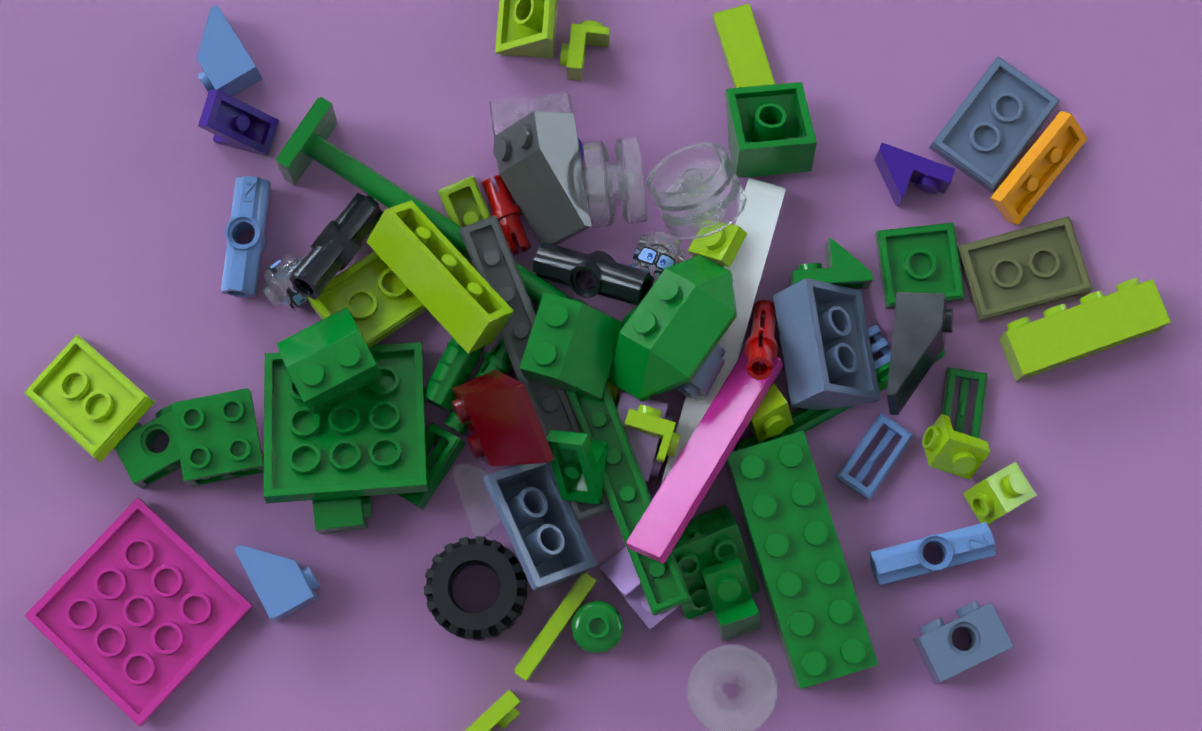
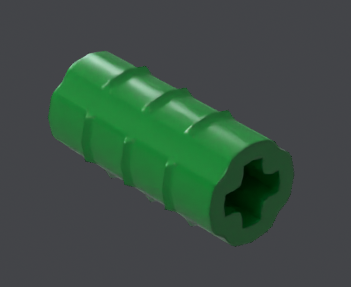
M452 337L450 342L447 343V347L441 359L438 360V365L424 389L425 401L442 410L451 412L453 410L451 402L456 400L452 389L466 383L470 379V375L476 363L479 362L485 346L468 354Z

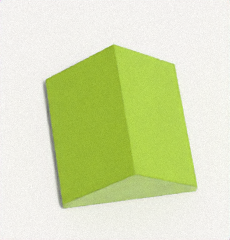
M499 0L495 53L508 56L554 59L559 0Z

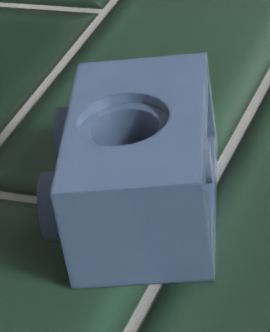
M975 600L955 610L958 618L944 624L940 617L919 627L923 635L913 639L934 683L943 682L1014 647L992 603L980 607L978 601ZM957 628L964 629L970 636V645L965 651L958 650L952 643V634Z

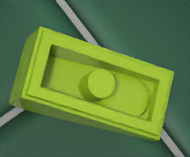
M474 175L437 190L448 218L459 226L465 227L491 217Z

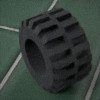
M476 536V538L472 539L468 537L460 538L459 542L454 544L450 542L444 546L445 550L439 555L436 554L431 560L433 564L430 569L427 568L425 574L427 581L426 586H424L427 607L438 624L460 638L474 639L476 641L497 637L507 628L510 629L524 610L523 606L525 600H527L528 592L525 573L515 555L505 548L502 543L496 540L491 541L481 536ZM472 565L488 567L497 575L500 583V594L495 604L488 610L479 613H472L462 609L456 603L452 592L453 583L457 575L463 569Z

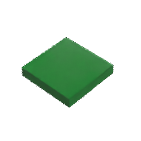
M954 222L876 231L875 237L885 309L895 308L897 292L945 293L946 302L963 301L965 296Z

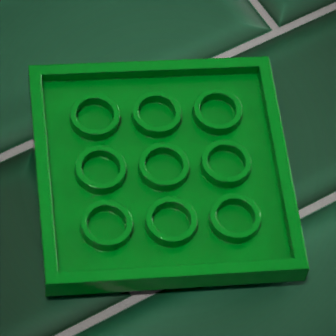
M422 342L372 346L369 349L383 377L314 413L303 402L286 369L280 352L265 353L264 499L266 504L428 492Z

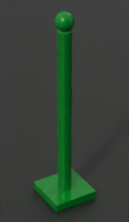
M321 96L320 98L318 97L276 157L283 178L295 186L311 162L315 160L388 208L412 200L464 257L470 260L459 232V228H462L461 226L327 141L338 123L333 104ZM515 262L529 299L540 305L543 292L569 299L568 295ZM571 299V300H575V301H578V302H582V303L588 305V304H587L586 302H584L583 300H580V299Z

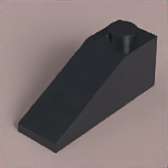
M897 292L887 386L890 415H899L944 349L945 334L953 332L954 313L953 309H946L945 293Z

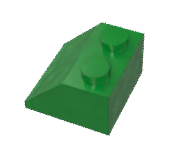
M802 82L726 89L728 141L735 179L812 171L817 141Z
M543 292L520 370L525 379L602 400L611 372L619 332L625 324L582 302Z
M348 307L276 343L289 375L303 402L312 413L383 377Z

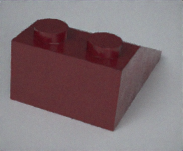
M495 369L452 389L456 400L451 402L460 423L466 422L472 436L467 437V442L476 460L481 458L490 466L548 463L554 460L548 441L523 383Z

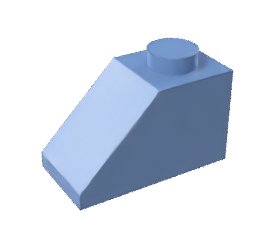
M215 5L210 8L197 55V61L204 71L197 75L207 92L218 89L233 97L260 81L262 77L219 6Z
M243 545L234 548L270 620L278 622L319 600L315 589L319 588L320 584L310 566L303 568L302 564L295 560Z

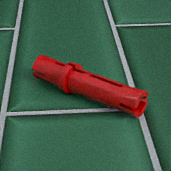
M765 299L759 300L753 305L751 336L746 341L745 353L748 357L747 373L756 380H764L772 374V361L777 355L778 348L777 342L774 339L775 305L772 301Z

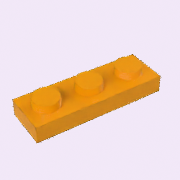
M1063 111L1058 113L990 197L1007 222L1019 225L1088 139L1072 114Z

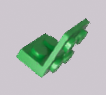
M248 388L172 403L171 408L184 482L192 487L264 473V452L261 450L252 392Z
M726 505L693 517L672 550L692 599L691 602L681 605L683 614L688 620L712 611L700 569L739 557L744 567L751 594L758 592L760 589L739 527Z

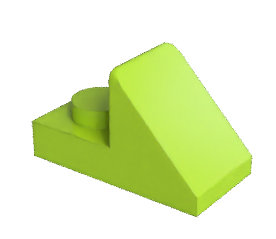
M509 689L465 731H493L497 725L504 730L521 714L516 707L522 701Z

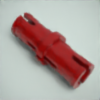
M500 175L494 176L498 192H496L491 179H486L482 182V187L485 189L493 210L491 216H497L511 254H519L515 238H517L522 251H527L531 248V243L520 220L522 212L519 206L514 204L511 193Z

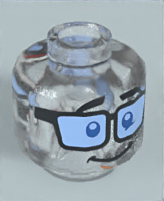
M653 230L652 234L642 235L631 256L629 266L649 271L651 276L654 277V285L665 268L685 261L686 253L680 247L682 241L659 230Z
M289 253L264 271V279L268 285L262 288V291L275 308L282 304L287 310L295 311L308 302L307 297H303L293 289V284L289 280L292 272L303 258L306 257L305 255L299 258L296 254Z

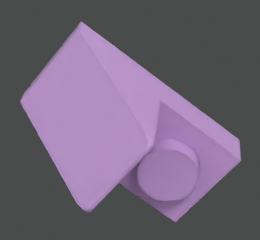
M627 547L623 548L600 567L649 631L678 608H673L656 616L652 614Z

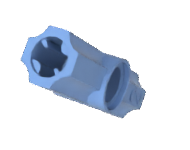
M253 176L236 177L231 218L225 229L227 248L221 292L223 294L243 298L256 297L261 256L267 244L265 226L271 188L269 180ZM245 230L255 231L254 239L250 243L243 245L237 243L241 232Z
M987 522L941 534L929 535L922 539L869 552L870 565L878 586L924 574L936 573L947 568L996 556L995 542ZM926 544L936 545L940 549L942 558L938 565L930 564L924 559L923 548Z

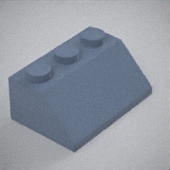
M805 278L773 295L791 406L821 411L875 403L881 400L861 290Z
M551 461L548 463L520 464L483 477L533 591L543 592L565 584L597 566L569 501L561 499Z

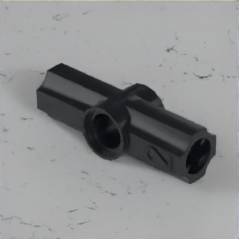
M357 193L335 221L332 220L310 246L312 250L303 258L289 277L293 284V289L303 297H310L316 300L337 272H341L363 246L361 243L363 239L372 231L383 214L379 203L369 195L365 196Z
M544 242L538 247L537 254L533 259V272L538 277L568 285L577 295L583 298H591L599 294L639 306L653 286L654 277L651 276L649 271L617 263L604 251L596 250L590 254H585Z

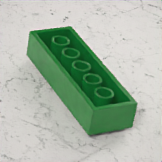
M804 430L731 452L725 462V466L795 688L803 689L877 666L878 662Z

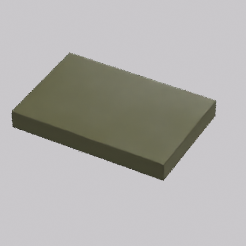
M1070 216L957 246L960 265L978 322L1085 294L1093 290Z

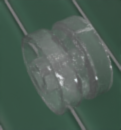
M638 137L617 138L614 144V164L609 163L607 146L602 140L583 142V174L592 227L613 226L615 222L614 201L619 200L622 217L627 224L647 222L646 191Z
M702 142L688 145L672 152L657 163L650 171L646 181L648 191L655 205L660 208L661 217L669 233L679 239L691 240L702 238L722 230L736 220L744 210L747 202L745 191L738 176L734 174L732 163L725 148L717 143Z
M722 645L706 652L691 668L686 681V702L693 717L709 731L756 730L771 716L777 701V680L770 664L757 651L741 645ZM734 684L738 689L737 696L733 699H728L727 694L722 691L724 685Z

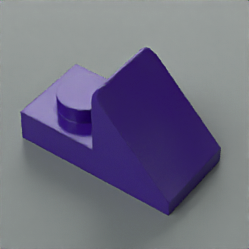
M217 89L209 90L198 127L213 133V141L218 144L268 156L279 120Z
M883 142L874 160L897 207H899L904 197L909 181L916 183L915 186L924 192L936 194L939 191L945 193L956 170Z

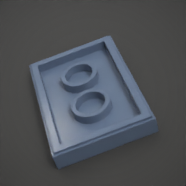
M998 56L929 148L992 193L1061 100Z

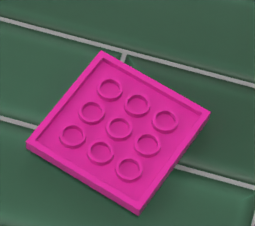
M137 497L24 616L138 726H143L255 606L142 499Z

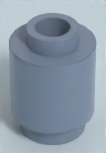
M717 344L692 381L675 389L692 399H697L698 395L707 396L725 363L722 359L726 352L725 349Z

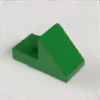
M828 238L825 245L827 268H822L820 263L802 264L798 266V270L792 271L789 279L790 286L808 278L853 289H868L873 281V276L868 268L835 240Z
M550 430L546 439L554 456L551 465L561 499L599 505L602 499L608 449L607 443L605 441L590 440L589 435L584 433Z
M736 557L700 569L721 640L725 641L760 629V613L752 599L740 558Z

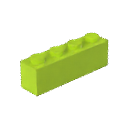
M412 200L384 210L366 243L468 354L493 343L514 310Z
M1133 278L1116 286L1117 292L1104 296L1102 291H1097L1080 298L1081 304L1067 309L1066 304H1060L1043 312L1044 318L1031 322L1029 317H1024L1007 324L1008 330L1003 333L999 341L1015 381L1029 378L1162 330L1171 323V320L1154 280L1151 279L1140 283L1138 278Z

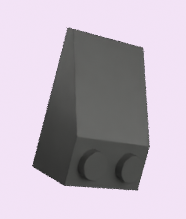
M533 111L494 136L493 151L497 159L499 174L540 244L546 242L558 245L592 227L574 113Z

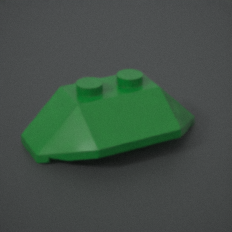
M701 255L665 268L619 332L609 382L640 402L651 399L653 395L667 392L691 382L737 317L733 274L731 271Z

